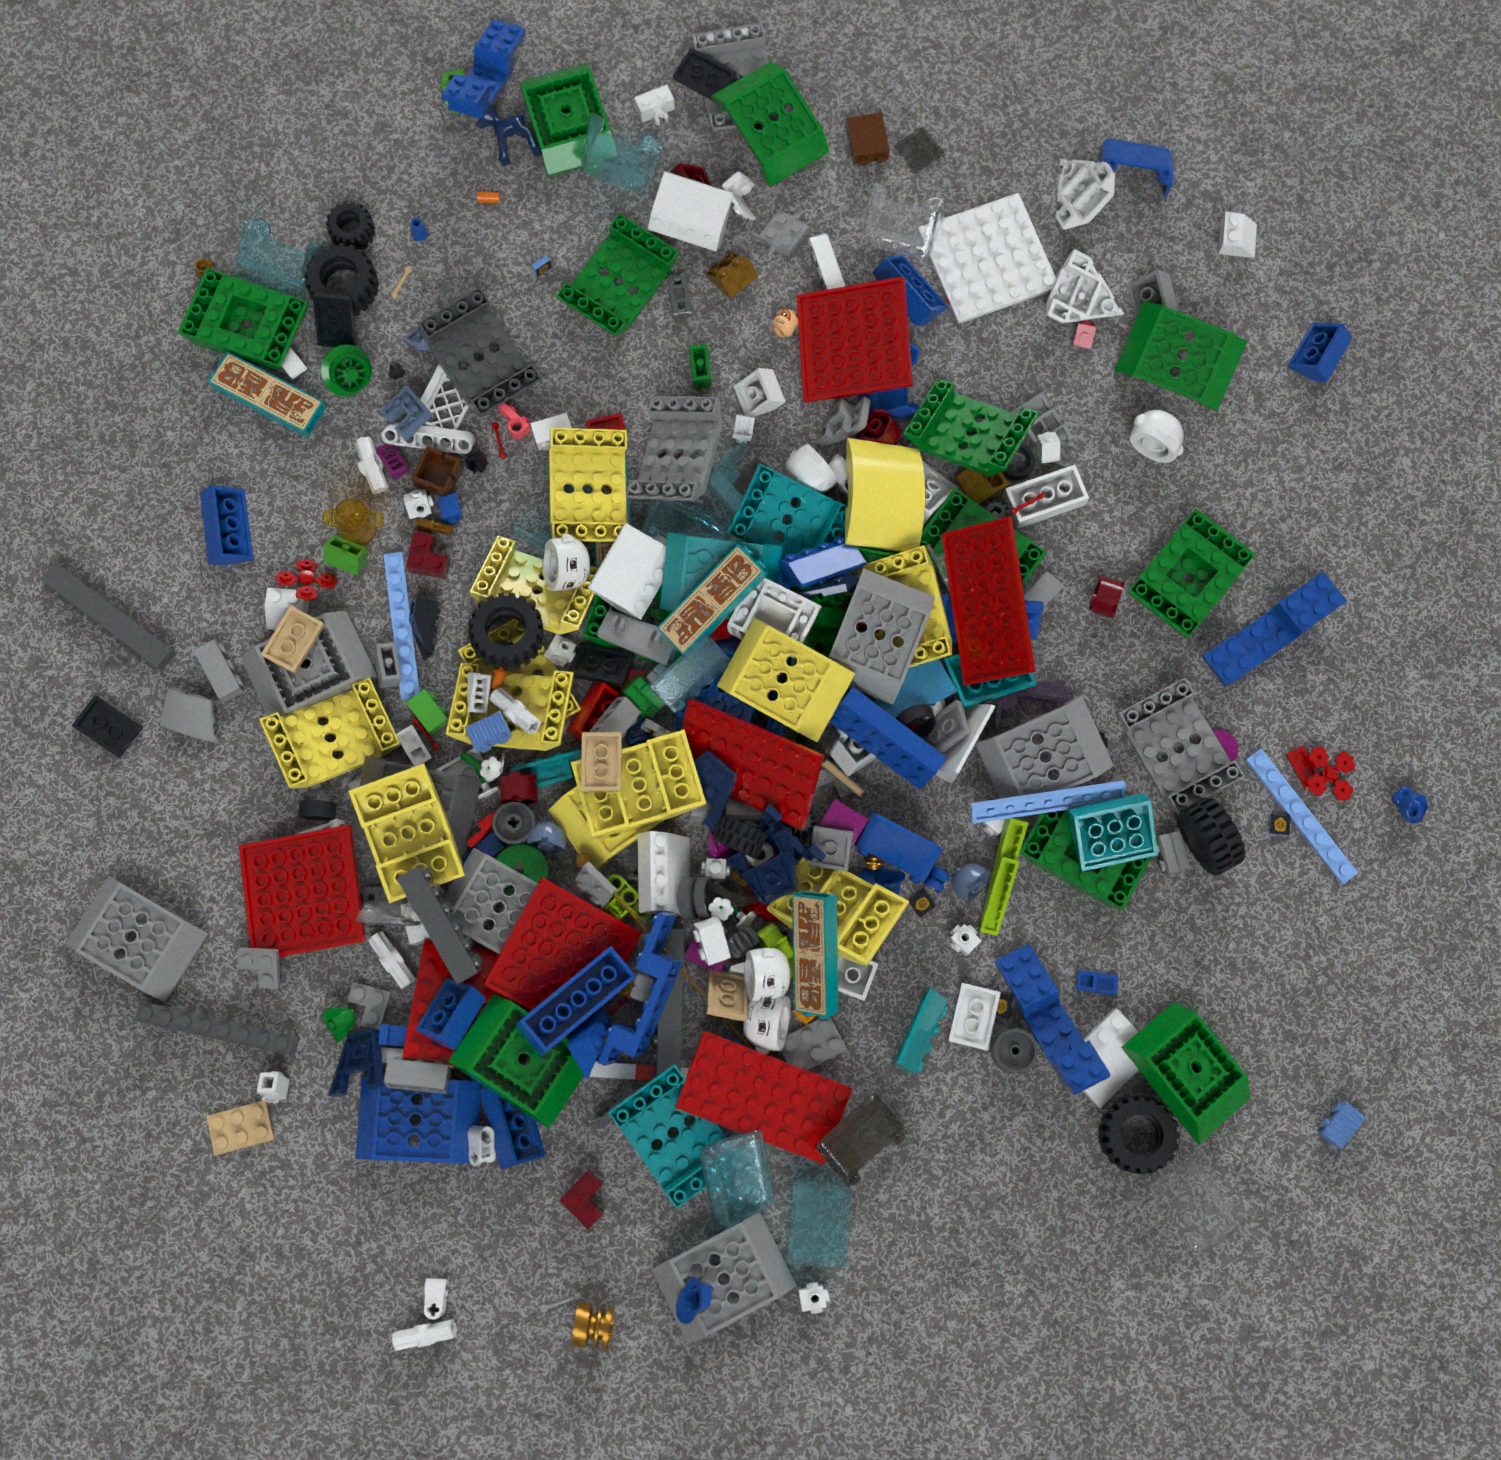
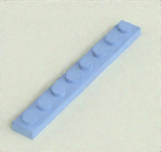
M403 552L383 555L393 637L399 662V671L401 673V681L399 683L400 694L403 701L409 700L420 693L413 630L409 622L410 605Z
M1260 749L1246 759L1247 764L1285 813L1291 816L1292 822L1340 884H1344L1358 874L1265 752Z
M1116 781L970 803L971 822L975 824L1068 810L1125 797L1126 784L1124 781Z

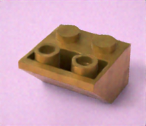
M733 252L726 254L722 261L712 265L709 271L705 273L722 294L729 298L734 297L759 277L749 258Z
M966 468L955 477L964 494L980 506L985 501H990L1003 494L1005 488L1009 486L1002 472L987 476Z

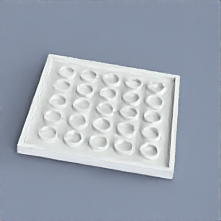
M1019 193L918 227L920 236L946 297L949 299L958 324L1051 292L1056 280L1055 274Z

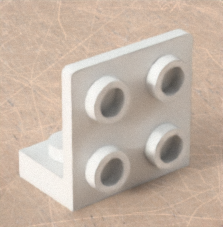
M738 171L724 182L722 187L725 191L734 193L732 202L735 212L738 215H742L745 219L748 218L753 221L756 218L742 196L748 194L755 184L751 178Z

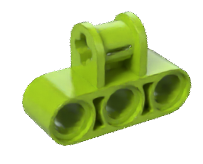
M611 875L607 879L610 883L615 879L621 881V886L615 891L619 898L639 920H649L652 914L648 913L644 917L638 914L639 894L621 876ZM628 893L635 895V899L631 903L625 902L624 899ZM616 898L603 909L604 912L620 921L629 914Z
M769 923L757 932V936L760 939L759 945L761 948H775L784 953L789 963L791 979L794 977L793 948L787 941L788 937H783L778 928L773 923Z

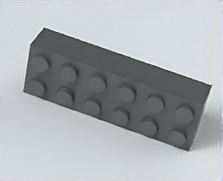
M423 864L396 879L456 984H459L483 969V961L478 953L475 954L472 950L473 943L469 936L465 937L462 929L464 928L458 918L455 920L451 904L443 899L442 895L444 892L439 884L434 883L432 879L434 877L433 872L429 866L425 867Z

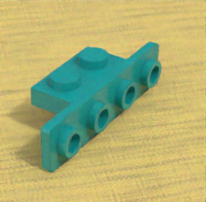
M577 747L571 749L569 753H554L550 758H536L532 760V763L528 764L524 762L517 763L513 768H510V771H519L522 774L527 772L536 773L538 789L573 780L569 761L582 758V749Z

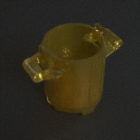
M352 498L343 500L336 508L323 510L322 524L338 529L344 539L363 546L375 538L377 528L383 527L384 514L371 510L363 501Z

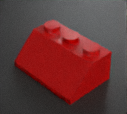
M605 682L593 683L580 705L581 710L575 714L566 732L582 742V732H589L615 698L622 697V695Z

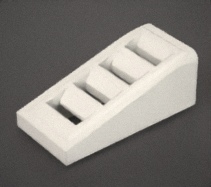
M468 672V712L487 714L491 675ZM476 687L481 688V692L476 691ZM475 695H481V699H475ZM481 703V707H475L474 704Z

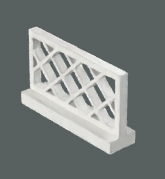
M462 362L458 364L461 370L468 369V365ZM438 365L420 399L431 413H436L438 421L427 422L423 425L443 428L442 423L452 420L453 430H457L469 407L466 404L463 407L462 403L465 402L461 400L455 387L453 390L444 392L442 385L450 380L440 365ZM456 393L459 401L449 404L446 395ZM443 396L446 405L436 408L435 399ZM460 404L462 408L461 414L453 416L450 407ZM448 408L450 417L440 420L438 411Z

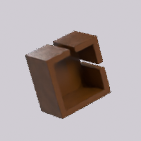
M427 446L411 480L414 486L423 490L426 489V491L437 496L450 495L455 488L454 481H458L464 466L460 459L448 454L444 456L443 452Z

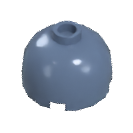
M546 820L535 825L528 837L527 844L536 848L542 854L546 850L551 851L550 855H561L565 852L567 837L564 830L556 825V822Z
M975 863L958 867L953 873V889L955 893L966 903L972 902L981 893L977 891L981 888L982 884L985 883L987 885L989 882L990 872Z

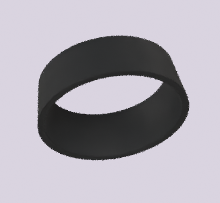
M925 704L908 707L895 718L906 726L917 718L930 717L924 725L912 730L922 739L928 736L936 726L933 710Z

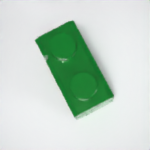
M707 344L689 346L693 388L712 387Z
M635 675L620 691L623 694L622 697H627L641 711L639 714L641 718L651 719L666 704L639 675Z

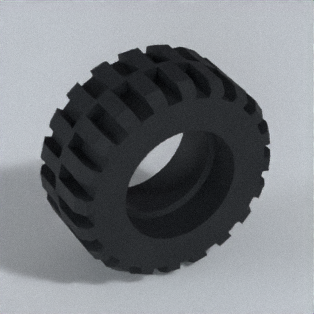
M340 243L339 246H335V244L329 245L327 249L323 247L320 249L319 254L315 253L312 256L313 261L308 262L306 266L308 270L304 274L306 279L305 285L312 300L314 293L352 296L354 316L359 315L358 311L360 310L366 311L368 303L373 304L375 301L373 295L377 296L378 294L377 286H379V280L370 258L365 255L364 251L361 249L357 250L356 246L349 245L347 247L346 244ZM339 270H352L358 274L355 284L348 290L334 292L326 288L328 278Z
M498 593V597L494 598L493 595L487 597V602L481 601L478 604L479 609L473 610L472 618L469 619L468 623L469 638L476 656L482 658L484 664H491L492 668L497 670L499 667H503V671H509V667H514L517 670L520 669V665L523 663L525 666L531 663V658L535 659L538 656V650H541L543 646L544 628L539 610L535 609V605L531 601L527 603L525 597L520 595L517 598L515 593H509V596H504V593ZM512 618L524 625L525 634L518 642L512 645H498L491 641L488 636V630L492 624L500 619Z
M1204 797L1180 810L1177 820L1181 835L1184 838L1183 840L1195 860L1200 863L1203 869H1206V872L1211 873V875H1221L1243 862L1246 850L1244 849L1245 845L1242 841V836L1230 815L1226 813L1223 806H1220L1217 801H1214L1213 798Z
M1137 1095L1117 1100L1115 1104L1107 1108L1108 1111L1101 1118L1103 1120L1102 1124L1099 1125L1098 1131H1101V1137L1098 1138L1099 1143L1103 1145V1153L1107 1154L1108 1160L1112 1164L1117 1165V1168L1129 1173L1146 1174L1163 1169L1167 1166V1162L1172 1161L1175 1157L1173 1153L1179 1147L1177 1138L1180 1139V1132H1177L1176 1129L1179 1125L1177 1120L1172 1118L1174 1115L1172 1111L1167 1110L1165 1104L1156 1101L1152 1097ZM1135 1115L1147 1117L1152 1121L1156 1129V1142L1153 1148L1144 1154H1135L1129 1151L1121 1137L1124 1122Z

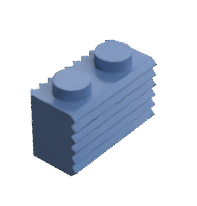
M501 711L465 727L477 753L487 752L491 749V746L504 744L512 737Z
M1347 1102L1335 1104L1331 1109L1333 1114L1330 1118H1325L1319 1125L1321 1129L1318 1134L1336 1149L1344 1148L1351 1136L1366 1119Z

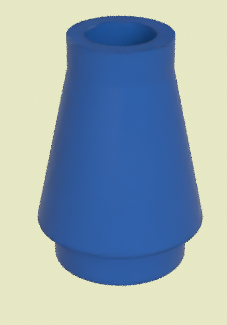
M419 218L412 219V238L416 241L425 240L429 234L428 228Z

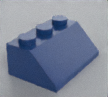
M1312 323L1287 367L1313 381L1328 382L1352 337L1344 324Z
M446 978L415 1030L444 1047L456 1050L486 997L470 985L464 983L456 984L454 980Z
M600 1007L573 1030L567 1044L585 1078H588L591 1074L610 1025V1016L604 1011L603 1007Z

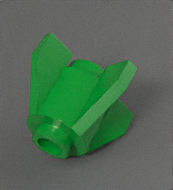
M347 1007L328 1008L322 1012L323 1016L320 1017L332 1033L335 1043L344 1039L351 1027L355 1025V1019H357L352 1008L348 1009Z

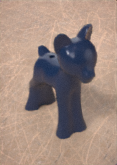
M491 105L484 118H478L476 124L480 129L493 126L498 140L499 161L502 162V166L511 164L507 150V137L515 134L527 139L533 155L540 156L541 152L531 129L527 128L524 124L525 113L522 112L519 116L500 120L497 109Z

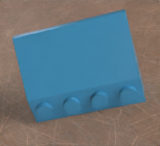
M937 659L908 669L893 705L869 695L867 696L892 717L896 718L899 713L908 707L918 704L930 706L956 693L957 689L940 660Z

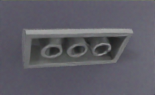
M1156 270L1127 285L1135 320L1143 301L1164 305L1178 311L1169 273Z

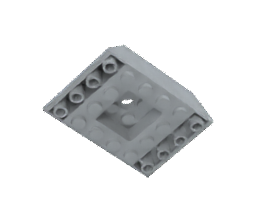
M346 610L324 613L315 618L323 622L325 626L304 659L311 661L310 666L306 669L300 666L296 674L261 656L269 640L254 646L241 659L267 716L277 712L280 717L352 690L353 683L369 677L371 680L378 677Z

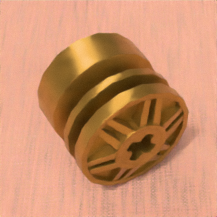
M579 1301L574 1321L572 1346L586 1348L588 1340L593 1339V1349L597 1350L599 1340H602V1350L607 1351L608 1345L612 1340L615 1323L613 1306L608 1305L606 1315H604L603 1304H600L597 1313H593L592 1303Z

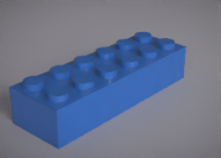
M854 687L842 698L829 721L833 726L839 728L849 738L855 740L865 750L871 752L881 762L887 764L897 774L904 777L918 789H921L938 772L946 759V756Z
M610 946L522 1018L515 1026L539 1056L542 1057L633 981L636 975Z

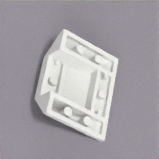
M764 578L735 608L728 625L746 634L753 619L756 618L803 644L822 606Z

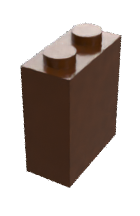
M882 112L848 117L846 120V130L853 165L864 166L868 162L876 161V163H882L889 159L890 150Z

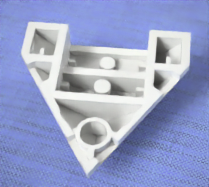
M1060 159V166L1064 167L1062 174L1059 175L1057 201L1061 202V209L1056 211V219L1064 230L1089 223L1114 196L1115 173L1108 163Z
M1074 249L1055 280L1046 302V316L1060 323L1119 316L1124 313L1113 300L1115 298L1101 274H1098L1094 268L1092 259Z

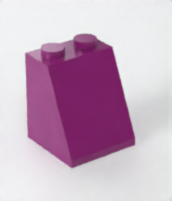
M835 799L819 827L852 831L853 847L865 828L868 819Z

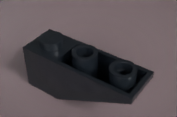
M416 597L411 601L409 622L422 659L427 660L434 653L435 645L432 643L433 637L437 634L435 623L436 619L439 618L440 608H438L437 601Z

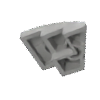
M1043 392L1010 411L1017 414L1021 407H1025L1039 412V416L1027 434V437L1032 442H1037V435L1046 432H1056L1059 440H1070L1073 438L1067 425L1061 421L1055 408L1051 407Z
M864 397L856 405L852 406L841 399L830 409L827 420L823 425V429L826 430L825 434L817 439L816 444L824 446L837 443L864 429L867 425L870 400Z
M168 689L160 726L210 742H217L218 740L217 736H214L213 724H215L213 700L199 694H185L176 689Z

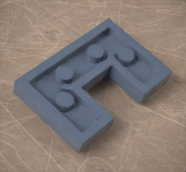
M406 385L381 412L391 423L398 419L404 411L407 413V416L395 427L400 436L407 441L423 424L428 422L433 414L412 389Z

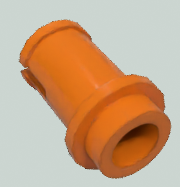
M477 191V203H481V205L483 203L499 204V192Z
M501 667L498 670H492L491 691L502 687L504 677H507L506 671H503Z

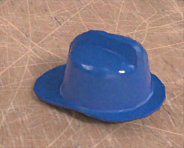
M864 867L860 871V877L873 885L876 883L899 895L901 882L905 879V873L882 867L879 870H871Z
M695 1277L689 1278L676 1303V1315L682 1324L691 1323L698 1312L706 1310L710 1306L713 1286L700 1282Z

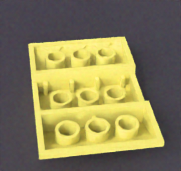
M847 438L846 474H848V507L845 509V544L896 552H904L920 547L925 510V477L919 449Z
M685 730L647 740L646 743L622 749L621 792H581V760L571 762L592 838L657 823L706 805Z
M425 764L349 790L361 827L364 828L376 861V868L389 903L407 897L396 878L423 864L425 867L429 866L434 875L432 877L434 883L439 885L465 876L449 822Z
M803 857L796 866L799 889L770 903L767 910L793 930L792 894L801 891H811L837 895L838 956L868 966L908 906L909 901L876 883L872 885L848 871L809 866L810 861Z

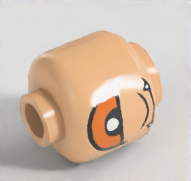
M790 309L780 310L772 321L773 331L780 337L791 336L798 326L797 315Z

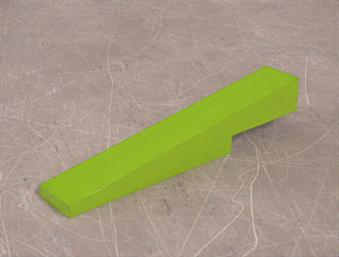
M1008 818L1004 820L978 930L980 932L996 936L999 934L1020 864L1018 856L1028 826V822L1023 819Z

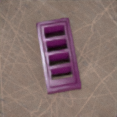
M386 443L375 450L394 481L410 472L409 467L394 445ZM389 447L392 448V450L385 453L384 455L381 453ZM395 453V455L387 460L385 459L389 455ZM397 458L399 459L391 465L388 464ZM399 464H402V466L398 467L395 470H392V468L396 467Z

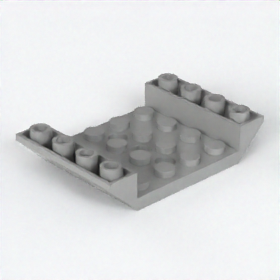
M762 22L692 34L695 50L737 72L734 82L769 63ZM704 97L709 125L712 131L736 128L726 110L721 112L715 102ZM775 114L768 116L771 121L778 120Z
M652 396L648 409V414L654 419L639 478L638 480L629 481L626 498L695 501L706 492L723 425L719 397ZM663 452H667L664 457L660 458ZM683 452V455L679 457V459H676V456L679 453ZM696 453H700L699 457L693 459Z
M863 568L828 657L856 673L849 688L854 687L861 693L886 703L894 704L931 613L935 596ZM857 623H865L867 626L866 632L859 633L856 630ZM876 630L884 631L885 638L883 640H877L874 637ZM894 637L902 638L903 645L901 647L893 645L892 640Z
M1186 678L1118 713L1123 731L1163 800L1177 814L1192 803L1204 797L1208 798L1245 778L1236 760L1230 761L1192 697L1195 695V692ZM1196 735L1199 738V744H1192L1190 736ZM1180 744L1183 747V752L1176 753L1173 750V745ZM1157 753H1164L1167 757L1166 761L1159 762L1156 758Z
M1082 695L1048 713L994 737L992 735L975 743L1000 799L1073 788L1098 777L1114 766ZM1039 733L1043 736V741L1040 744L1032 742L1034 734ZM1044 751L1051 753V759L1047 762L1040 760V754ZM1051 769H1056L1059 771V776L1056 779H1050L1048 772Z
M473 848L463 864L465 876L453 881L443 899L451 904L455 920L458 918L464 928L462 929L463 934L499 954L537 883ZM509 885L515 888V892L511 896L505 894V888ZM500 902L503 903L504 911L496 913L495 905ZM493 920L494 928L487 931L484 927L485 922Z
M109 875L66 944L75 952L139 990L166 1002L209 933L183 920ZM142 914L147 915V922L140 925L138 923L139 916ZM134 931L136 939L133 942H129L127 935ZM123 948L125 950V957L119 960L116 957V953L119 949Z
M760 1211L651 1269L687 1344L713 1334L780 1298L797 1286ZM712 1254L720 1256L721 1262L719 1265L713 1266L709 1263V1257ZM721 1273H727L730 1276L728 1284L722 1285L719 1283L718 1276ZM695 1277L700 1282L713 1286L710 1306L706 1310L698 1312L691 1323L682 1324L676 1315V1303L689 1278ZM730 1292L738 1293L739 1301L737 1303L731 1304L728 1301L727 1296Z

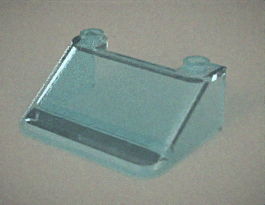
M592 112L587 127L581 163L582 170L588 175L632 192H645L664 144L657 138L646 135L640 139L638 146L605 134L602 132L604 127L603 118Z
M257 218L245 221L235 263L236 273L271 290L295 298L299 297L306 286V279L304 277L305 271L308 270L306 266L309 261H313L312 256L315 253H320V249L324 245L313 242L307 246L306 252H302L269 238L272 229L265 220Z
M657 500L641 532L653 539L658 534L667 539L668 532L687 534V536L724 540L730 524L691 501Z

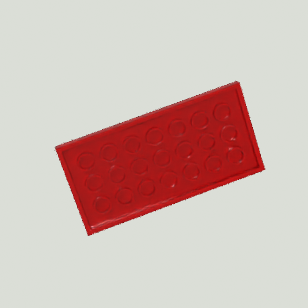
M1004 517L942 533L964 685L1035 672L1012 517Z
M689 699L681 730H685L693 760L706 751H711L738 775L731 798L761 812H764L770 804L783 815L780 819L781 821L799 829L805 828L825 755L695 699Z
M703 1031L686 1075V1081L683 1083L674 1107L825 1165L853 1088Z

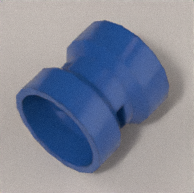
M933 867L931 876L926 879L924 885L927 887L932 886L935 888L934 891L941 893L944 889L943 885L949 880L950 875L938 867Z

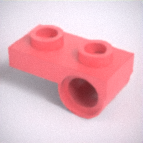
M503 403L498 407L499 413L509 421L508 429L511 437L521 439L531 431L530 422L524 416L520 417L511 404L506 405ZM516 426L522 427L519 431H513V428Z

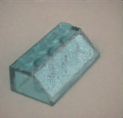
M706 634L652 681L649 686L675 713L683 709L689 699L698 696L706 685H710L715 680V677L725 672L731 660L714 640Z

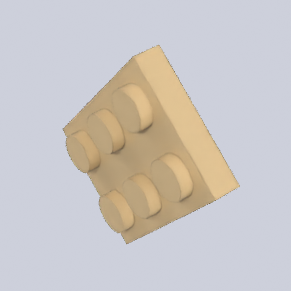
M290 605L262 651L261 656L296 674L325 624Z
M582 732L581 792H621L622 732Z
M709 969L706 1014L746 1021L748 996L744 975L726 971L719 973Z
M266 1101L206 1116L214 1156L275 1140Z

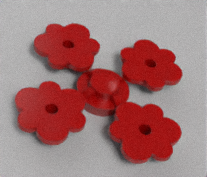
M308 559L296 562L297 571L300 572L298 577L293 575V572L279 571L278 575L275 576V580L278 581L280 586H292L297 581L305 584L296 589L295 595L298 599H303L304 601L317 598V590L311 588L309 584L316 582L320 584L321 588L327 587L332 589L338 583V580L332 573H322L320 577L315 579L313 572L317 571V563Z
M1324 747L1312 748L1308 756L1309 761L1313 762L1314 767L1320 766L1323 769L1320 777L1318 774H1313L1312 777L1307 778L1308 791L1313 792L1316 796H1321L1327 790L1326 782H1334L1332 792L1336 794V799L1338 801L1349 800L1350 794L1353 793V787L1348 785L1346 780H1337V771H1343L1344 774H1347L1349 771L1354 770L1353 757L1351 755L1348 756L1344 751L1340 752L1339 756L1335 757L1336 764L1333 767L1328 765L1329 755Z

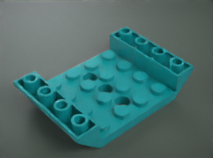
M759 463L726 534L746 543L782 545L781 559H784L788 554L802 553L801 550L814 549L818 547V544L834 542L835 538L845 537V509L848 506ZM798 497V499H799L798 505L795 506V507H792V506H791V500H792V498ZM789 514L791 517L790 522L783 524V517ZM781 531L782 539L775 541L774 535Z
M668 532L660 609L673 612L719 564L717 561L718 556L722 554L727 556L737 544L742 547L746 545L754 553L752 557L756 561L760 559L767 566L765 570L769 574L765 578L778 584L780 573L778 560H781L783 546L703 538ZM734 610L731 612V614H730L726 619H730V618H731V616H732Z
M673 1064L608 1111V1114L618 1128L622 1130L677 1209L739 1164L742 1159L716 1123L693 1115L694 1122L687 1125L684 1123V1118L692 1114L676 1109L674 1106L686 1079L677 1066ZM677 1127L678 1133L675 1136H669L667 1134L669 1128ZM654 1139L662 1141L659 1148L651 1147V1142Z

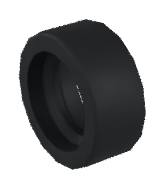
M1023 444L1020 445L1017 453H1021L1026 457L1027 467L1021 472L1012 471L1007 467L1006 471H1003L1002 474L1009 480H1023L1030 475L1034 468V453Z
M323 800L299 801L298 817L308 820H334L336 818L337 804Z

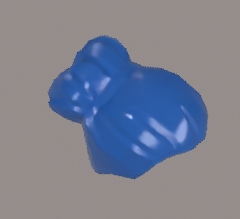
M1402 786L1391 798V801L1399 807L1401 816L1409 823H1419L1429 807L1424 795L1414 793L1410 787Z

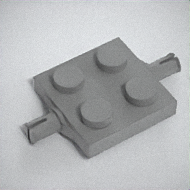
M798 208L794 215H789L780 209L776 212L759 235V239L769 246L763 254L764 257L770 259L775 251L783 253L788 257L792 254L809 231V226L799 220L804 214L803 209Z

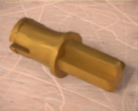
M416 518L415 529L428 531L431 534L437 532L451 535L453 532L451 524L440 523L436 519Z

